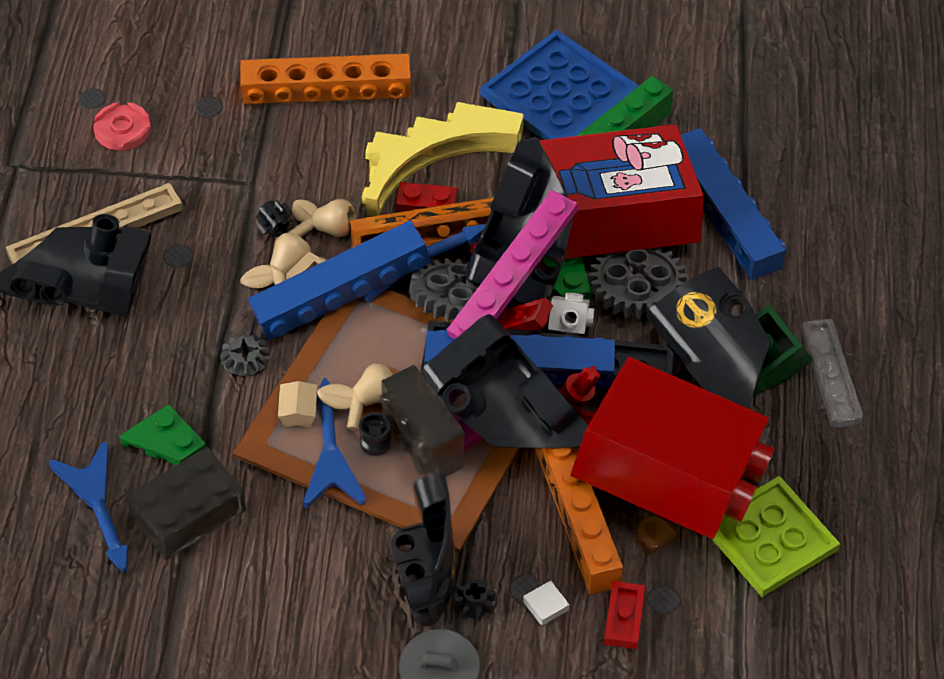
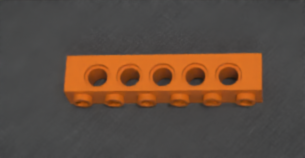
M409 54L240 60L242 104L411 98Z

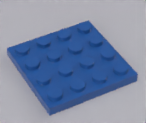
M556 29L480 87V96L500 110L523 113V126L542 140L577 136L635 90L638 85Z

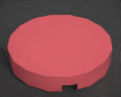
M120 102L110 104L102 108L94 119L95 138L102 146L111 150L123 151L133 149L141 145L148 138L151 131L148 113L134 103L127 102V105H120Z

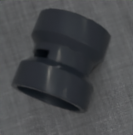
M377 412L363 416L359 423L361 449L370 456H381L387 453L391 447L390 420L387 416Z

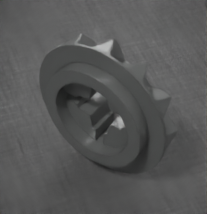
M242 333L238 338L231 336L227 344H222L220 357L222 365L230 373L238 376H249L260 372L266 367L269 362L270 351L266 341L258 339L256 334L246 336ZM243 348L248 349L249 352L247 361H244V357L241 354Z

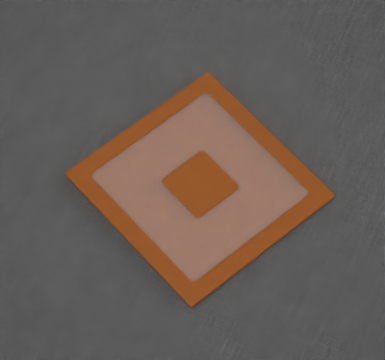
M388 289L369 303L365 302L364 297H359L323 316L232 455L237 459L308 488L324 447L321 404L316 402V415L310 428L299 425L285 427L278 418L280 384L301 381L317 385L318 391L322 379L327 378L330 384H343L353 388L369 365L373 363L384 364L397 380L399 391L396 397L388 402L363 406L361 419L363 416L374 412L387 416L391 424V447L387 453L381 456H370L364 453L360 447L359 430L352 431L347 429L350 408H333L336 445L366 496V503L360 505L337 487L328 488L322 495L400 528H405L422 522L415 503L414 483L422 477L437 473L436 466L441 465L449 488L455 551L460 553L520 448L494 447L482 438L463 453H458L440 435V427L455 418L456 415L445 407L443 401L427 381L421 377L420 373L429 321L445 322V317L441 316L435 319L433 318V312L423 313L424 307H416V301ZM461 394L456 398V408L465 404L466 394ZM435 535L430 540L440 542L444 540V536Z

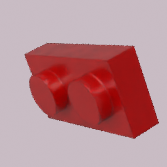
M400 182L396 212L456 204L457 187Z
M545 297L503 310L498 321L505 329L537 331L546 325L553 305Z
M612 581L604 645L637 649L645 585Z

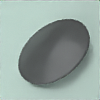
M443 629L430 630L413 638L404 648L399 661L401 679H478L480 671L479 657L472 643L456 632Z

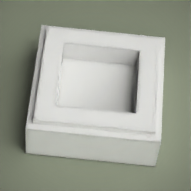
M552 581L523 596L524 604L541 626L569 611V603Z

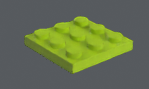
M780 476L756 489L742 522L725 516L713 540L761 597L839 551L840 547L838 540Z

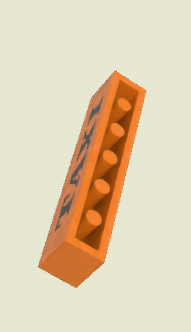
M494 197L349 220L352 246H358L410 220L426 244V247L463 232L462 228L486 224L491 213L490 207Z
M577 447L535 448L589 595L611 590L612 581L621 582L623 566L592 486L570 476L578 454Z

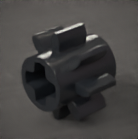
M278 200L268 201L258 211L256 218L259 223L257 226L264 235L270 233L272 237H279L291 229L294 220L290 215L293 211L286 202L280 204Z
M470 578L465 586H457L458 597L455 598V608H463L464 619L469 617L481 621V617L486 612L489 614L493 613L492 602L496 601V592L494 590L488 591L486 580L481 582Z

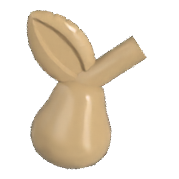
M335 199L319 208L310 201L295 200L292 206L293 216L301 223L288 233L302 237L315 228L336 237H346L351 233L349 220L356 219L354 208L350 202L344 199Z
M293 233L280 235L274 243L270 265H261L250 269L241 277V284L249 288L259 289L273 283L276 285L285 281L286 273L308 252H311L309 244Z
M373 363L365 369L353 388L343 384H329L318 389L317 395L323 403L332 408H350L347 429L358 431L363 406L392 400L399 391V385L386 365Z

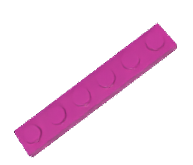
M554 190L550 191L448 327V336L456 339L478 319L487 314H492L496 319L499 317L577 212L578 204Z

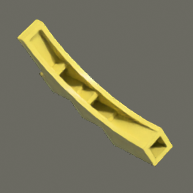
M457 102L454 113L449 112L447 122L417 117L414 127L408 128L406 137L376 131L373 143L368 142L365 158L369 159L370 163L369 182H371L369 187L364 188L362 195V204H366V217L379 216L385 202L399 186V183L404 182L412 174L432 163L451 156L472 152L497 151L514 153L517 143L521 141L523 135L524 114Z

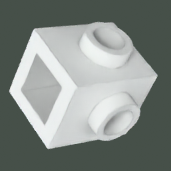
M565 293V297L553 296L551 300L553 307L550 311L548 329L561 331L562 335L579 336V333L585 334L586 327H592L594 309L589 308L590 300H584V295L578 293ZM574 312L577 318H570L567 313Z

